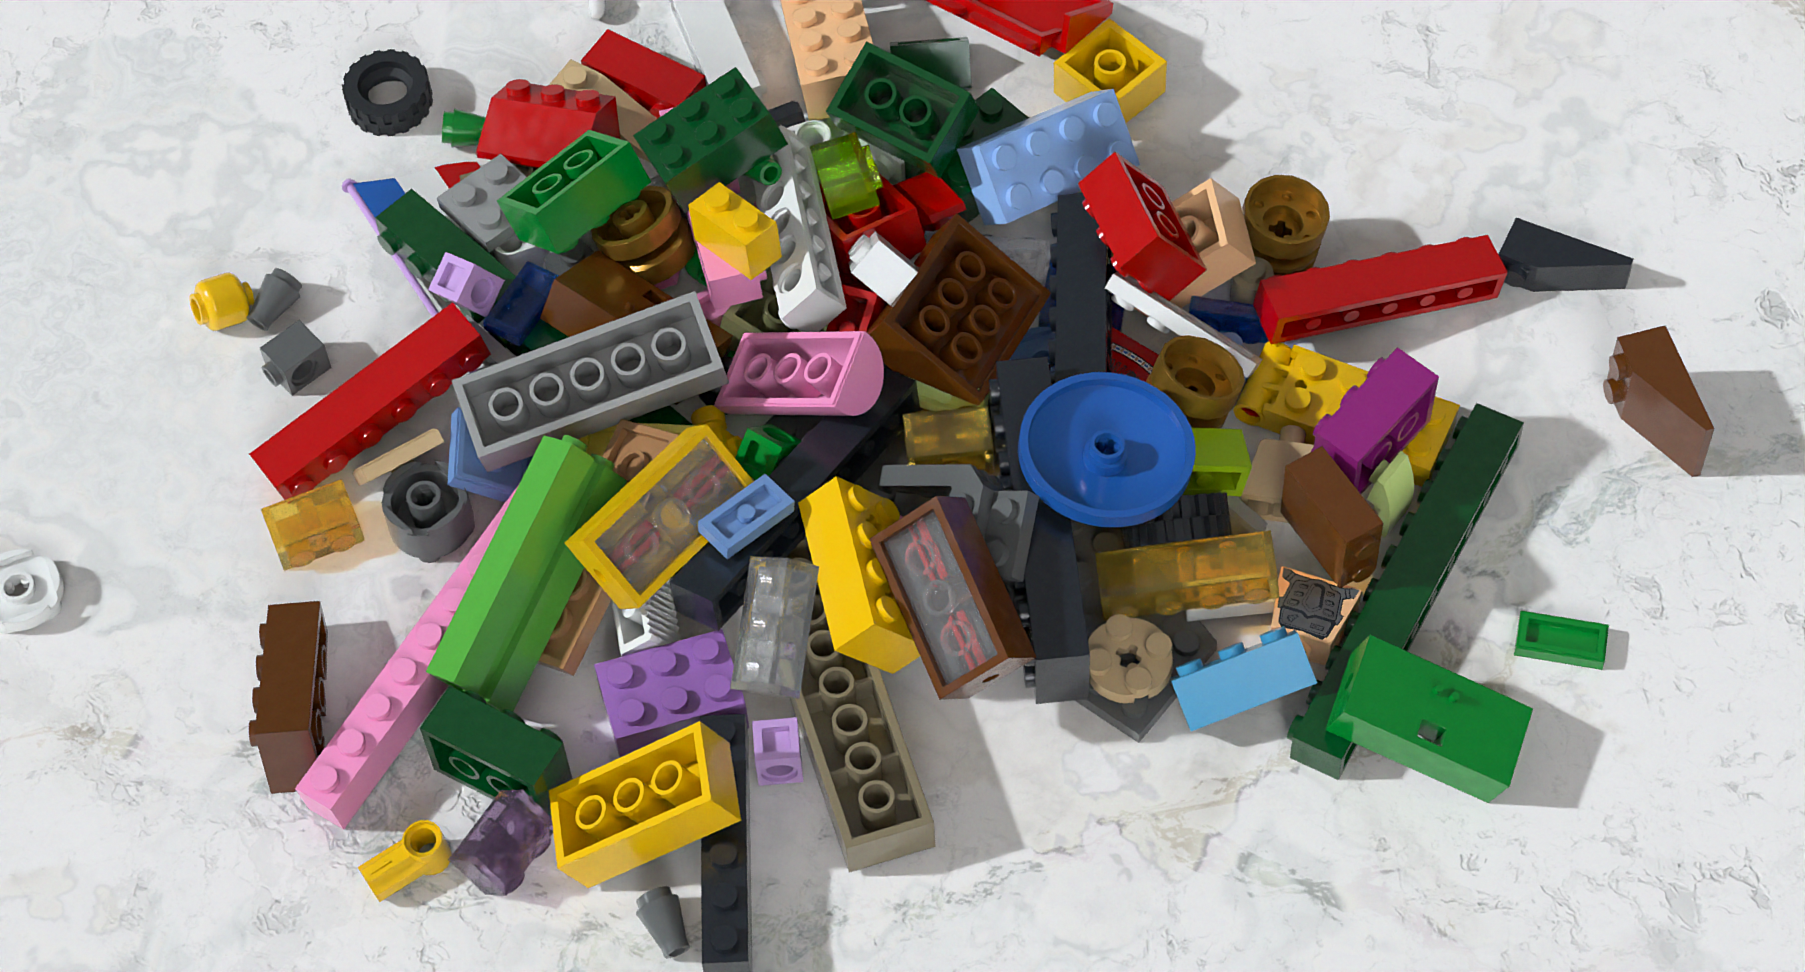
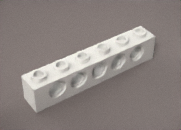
M780 125L779 129L788 145L772 156L781 166L782 174L780 179L773 185H764L752 179L757 198L756 205L761 212L777 222L782 257L770 267L773 277V288L776 292L779 306V317L790 329H798L801 332H819L847 307L811 146L808 142Z

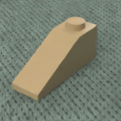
M570 59L549 85L558 84L562 85L564 89L577 91L596 90L599 94L616 96L621 140L630 142L636 155L650 162L633 135L657 118L606 76Z

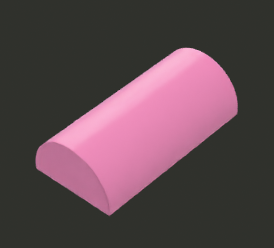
M865 331L744 333L727 372L729 383L721 387L714 406L724 413L741 415H861L875 404L880 395L884 379L882 355L874 339Z

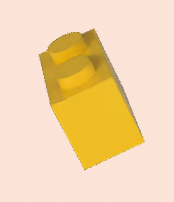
M718 182L688 205L695 240L750 280H753L782 257L777 222L722 183Z

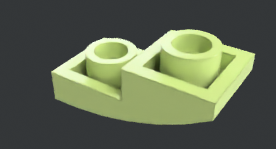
M1402 451L1398 453L1391 463L1384 459L1369 478V481L1374 486L1367 500L1375 505L1373 510L1379 513L1378 516L1384 523L1382 530L1384 538L1409 509L1414 494V477L1408 455Z

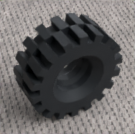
M1227 493L1184 495L1171 508L1156 518L1137 525L1121 527L1124 550L1178 546L1232 537Z

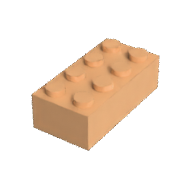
M780 0L808 119L810 121L830 118L826 112L829 104L866 41L873 44L862 0Z

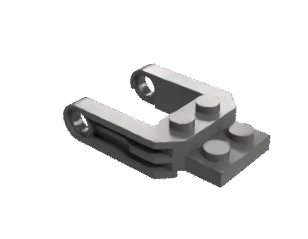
M971 464L882 466L878 489L884 493L891 494L892 491L917 494L924 498H934L935 496L965 497L1002 581L1023 582L1038 506V495L1030 491H1006L997 476L988 475L984 470H977Z

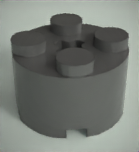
M420 460L413 461L396 469L385 482L381 502L386 523L395 545L406 554L419 558L425 563L436 562L442 556L458 549L475 528L474 514L466 489L462 490L447 485L449 464L434 460L435 464H421Z

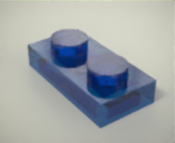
M1200 296L1191 297L1189 313L1218 332H1233L1239 335L1243 343L1246 344L1266 343L1269 341L1254 305Z

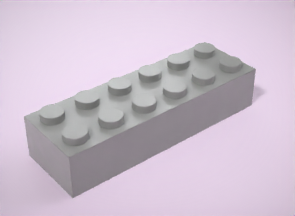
M693 291L454 379L452 383L477 456L486 471L490 472L533 456L544 435L562 440L564 435L579 439L617 425L620 419L631 420L726 385L729 381L696 292Z

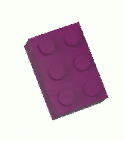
M1398 347L1387 359L1379 358L1369 370L1368 379L1360 387L1352 386L1342 398L1340 408L1332 416L1330 414L1324 415L1313 431L1315 442L1311 452L1323 446L1360 494L1372 484L1369 478L1384 459L1391 463L1398 453L1403 451L1431 420L1439 376Z

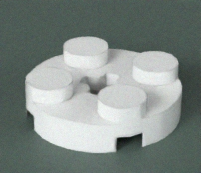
M14 549L0 554V633L9 634L14 631L28 630L42 624L47 619L56 617L60 613L64 584L55 563L49 557L34 555L32 550ZM22 583L24 588H28L20 596H9V594L15 591L14 586Z

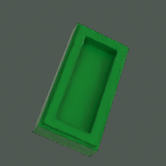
M1521 610L1514 656L1603 670L1609 625Z

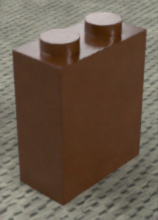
M1323 446L1286 465L1280 513L1339 588L1353 581L1359 583L1366 580L1373 574L1377 566L1383 521Z

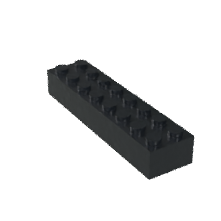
M1048 356L996 361V379H989L991 401L989 409L991 427L995 431L996 464H999V479L1006 491H1030L1036 494L1029 486L1021 470L1018 457V441L1021 424L1029 406L1038 395L1052 385ZM1039 498L1023 582H1014L1013 585L1015 610L1018 611L1019 619L1037 657L1023 665L1025 688H1034L1036 704L1089 699L1090 651L1071 519L1056 512Z

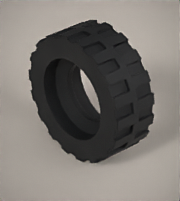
M395 49L373 51L370 55L360 57V60L353 63L349 67L348 73L344 75L342 92L348 113L351 116L352 122L355 125H359L360 129L366 133L368 131L376 136H395L397 133H406L414 126L420 125L422 119L426 118L430 113L429 108L433 104V93L427 70L424 64L421 65L420 59L409 55V52L403 50L399 52L395 51ZM399 81L403 82L407 87L406 95L390 104H375L369 99V91L374 86L383 82Z

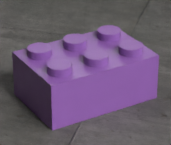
M722 629L594 664L619 758L699 722L700 716L745 714L747 729L749 728L746 703Z

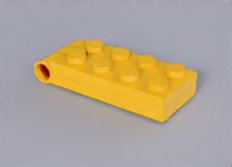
M1268 341L1259 355L1262 361L1255 372L1248 378L1233 408V413L1237 419L1247 425L1259 426L1280 434L1281 428L1284 426H1299L1306 432L1305 444L1314 445L1315 436L1313 431L1317 423L1324 415L1330 414L1332 416L1340 408L1341 400L1346 392L1354 385L1360 387L1368 379V371L1297 345H1293L1291 349L1284 343L1271 345ZM1435 396L1430 422L1403 449L1402 452L1408 455L1411 463L1415 485L1422 487L1427 479L1431 480L1440 453L1446 446L1456 424L1459 404Z

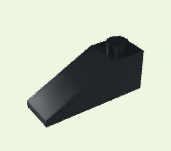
M1517 217L1498 254L1508 272L1504 282L1512 287H1521L1532 292L1625 289L1634 258Z

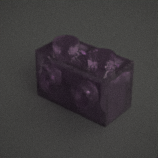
M501 790L448 860L485 895L507 896V894L512 893L522 884L525 878L524 872L531 862L541 856L550 846V837L553 834L552 818L523 790Z

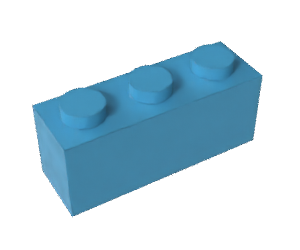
M1285 626L1261 634L1260 639L1262 643L1245 649L1243 642L1219 650L1218 655L1220 659L1203 665L1201 658L1176 667L1178 675L1171 677L1170 680L1190 731L1316 684V678L1298 632L1293 630L1287 633Z

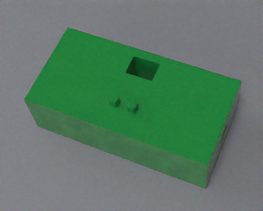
M1369 635L1350 654L1325 730L1486 803H1490L1510 787L1533 708Z

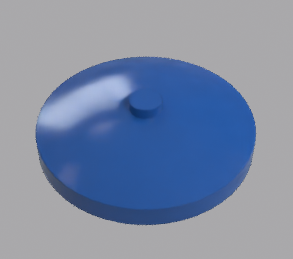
M1091 372L1071 376L1045 389L1035 398L1026 411L1018 441V457L1021 470L1036 495L1045 504L1065 517L1099 527L1137 525L1166 512L1185 492L1192 475L1196 455L1195 440L1191 426L1182 410L1171 398L1147 382L1131 376L1108 372Z

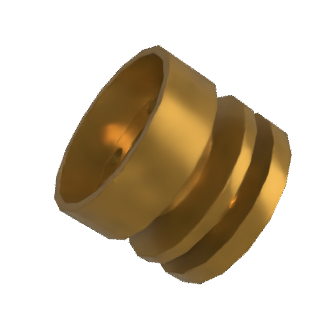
M1273 175L1260 179L1250 187L1242 207L1254 256L1268 261L1273 268L1274 275L1283 276L1313 268L1330 219L1328 202L1319 189L1310 182L1292 175Z
M1187 335L1174 337L1164 344L1146 382L1158 388L1177 404L1186 416L1191 428H1222L1228 413L1232 410L1241 393L1245 378L1243 369L1236 358L1221 345L1206 338Z

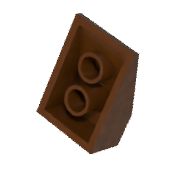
M1666 325L1617 337L1613 355L1609 357L1610 368L1608 376L1603 381L1606 400L1609 404L1615 405L1620 418L1691 477L1701 475L1715 428Z

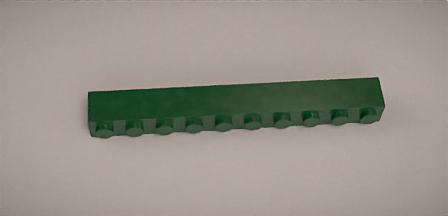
M412 188L375 217L379 231L377 239L382 248L390 255L396 253L401 257L409 271L419 279L424 277L431 283L447 252L476 264L505 280L487 318L463 307H458L464 316L468 315L516 357L569 337L540 319L546 303L542 297ZM439 296L445 302H449V300ZM670 405L628 420L634 423L693 425Z
M1479 403L1475 404L1469 417L1464 415L1460 417L1452 436L1456 440L1451 449L1444 447L1435 466V470L1438 473L1434 481L1427 479L1424 482L1417 499V503H1420L1417 512L1409 511L1399 532V535L1403 536L1398 546L1391 544L1387 549L1381 564V568L1385 569L1379 580L1374 577L1370 580L1363 596V602L1366 604L1362 612L1354 611L1344 631V635L1347 636L1346 641L1342 647L1335 645L1325 666V669L1329 672L1323 682L1317 679V683L1312 685L1306 700V704L1310 705L1304 717L1297 714L1289 728L1287 739L1292 741L1291 759L1336 780L1340 779L1357 744L1325 729L1350 654L1369 635L1409 651L1520 443L1524 422Z

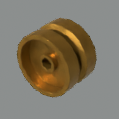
M646 186L641 190V194L637 199L621 205L610 214V218L605 224L591 229L592 239L600 252L652 285L665 281L680 271L693 257L696 249L690 225L681 216L680 208L671 192L661 186Z

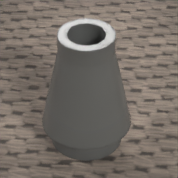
M275 268L271 274L265 275L253 307L246 318L256 327L267 331L271 324L300 298L298 292L302 288V284L288 272Z
M669 886L658 887L641 895L636 900L639 908L636 915L662 950L664 958H673L689 950L690 945L686 938L679 896L672 894Z

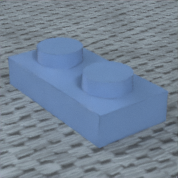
M764 474L699 520L698 532L726 559H729L794 512L795 501Z

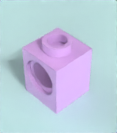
M446 252L428 290L460 307L487 318L505 280L476 264Z
M797 717L752 721L754 756L759 786L803 782L801 743Z

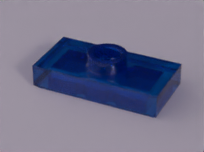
M527 261L483 321L484 329L517 346H521L540 320L553 281L559 275Z

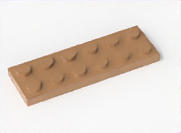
M620 419L602 457L615 464L612 471L627 480V484L679 435ZM647 492L638 502L644 507L653 497ZM585 567L538 661L540 665L571 676L575 675L612 600Z

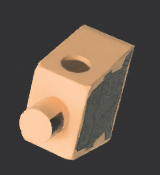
M1281 566L1271 630L1285 626L1287 633L1295 630L1299 634L1308 660L1326 665L1334 646H1340L1345 638L1344 631L1354 611L1359 612L1362 590L1347 585L1339 588L1333 581Z

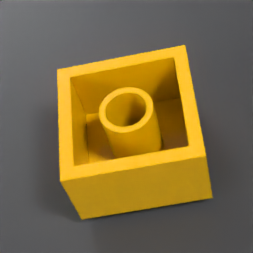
M1109 18L1054 62V93L1065 102H1068L1089 92L1114 89L1125 123H1127L1166 91L1167 61Z

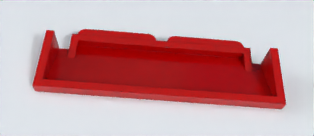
M925 0L1038 57L1050 47L1066 54L1112 14L1114 4L1109 0Z

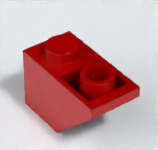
M927 172L893 185L916 207L924 234L939 230L953 215L967 210L964 202L941 178L939 179Z

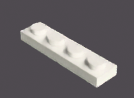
M1116 272L1105 287V289L1113 293L1111 299L1115 303L1129 311H1133L1136 307L1149 316L1146 321L1159 331L1168 334L1172 330L1180 336L1190 335L1206 338L1221 345L1236 358L1246 378H1249L1255 372L1262 361L1261 358L1156 292L1152 294L1147 293L1137 280L1131 276L1126 278L1119 272Z

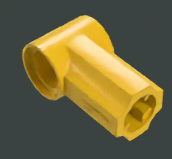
M419 820L412 823L405 830L402 840L360 865L358 869L378 901L381 902L422 875H436L444 871L451 861L452 852L439 826L429 820ZM436 843L430 851L418 853L424 845Z

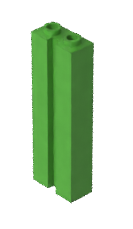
M564 435L562 440L543 436L426 670V673L463 693L468 690L475 692L489 706L501 712L504 709L514 711L584 569V566L565 545V542L613 498L627 482L623 477L612 471L615 466L614 463L597 454H591L590 456L585 452L588 446L569 435Z

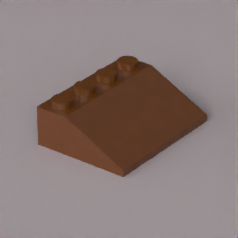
M956 213L932 235L914 262L918 272L917 275L891 305L886 303L867 333L878 345L883 363L891 370L979 406L989 393V379H996V361H1006L1011 358L1051 295V292Z

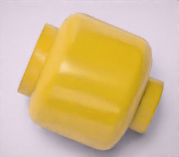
M226 272L199 281L195 285L194 293L190 295L189 301L197 323L199 325L205 324L212 331H219L241 324L247 320L246 317L250 310L249 306L254 304V295L248 282L241 283L236 275Z

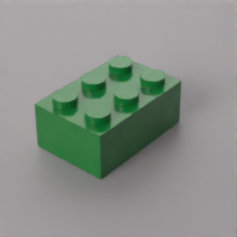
M588 130L500 197L497 203L519 240L560 254L573 249L578 244L579 238L589 230L605 224L609 220L610 214L621 205L637 199L641 194V190L650 184L651 180L630 142Z

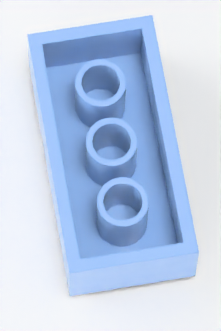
M1114 89L1089 92L957 149L984 225L1007 224L1057 202L1058 195L1080 192L1081 189L1078 183L1113 152H1117L1136 167L1140 165Z

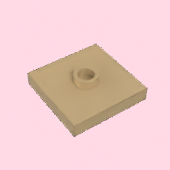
M433 428L354 469L352 474L358 485L361 486L389 471L393 473L399 467L413 462V458L445 441L439 430Z

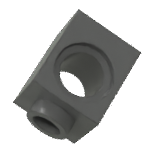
M300 320L260 347L265 365L261 367L263 373L271 384L275 387L281 384L292 396L332 368L325 345Z

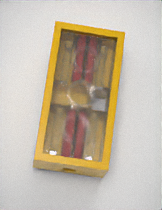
M707 424L688 427L565 542V545L619 609L640 608L709 542L698 532V521L754 481Z

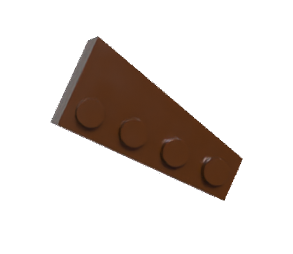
M320 601L268 605L266 623H260L259 639L263 655L256 656V674L260 685L259 687H253L252 703L256 720L249 721V740L252 747L258 746L271 794L297 792L295 790L296 786L325 748L321 716H326L323 680H327L328 630Z

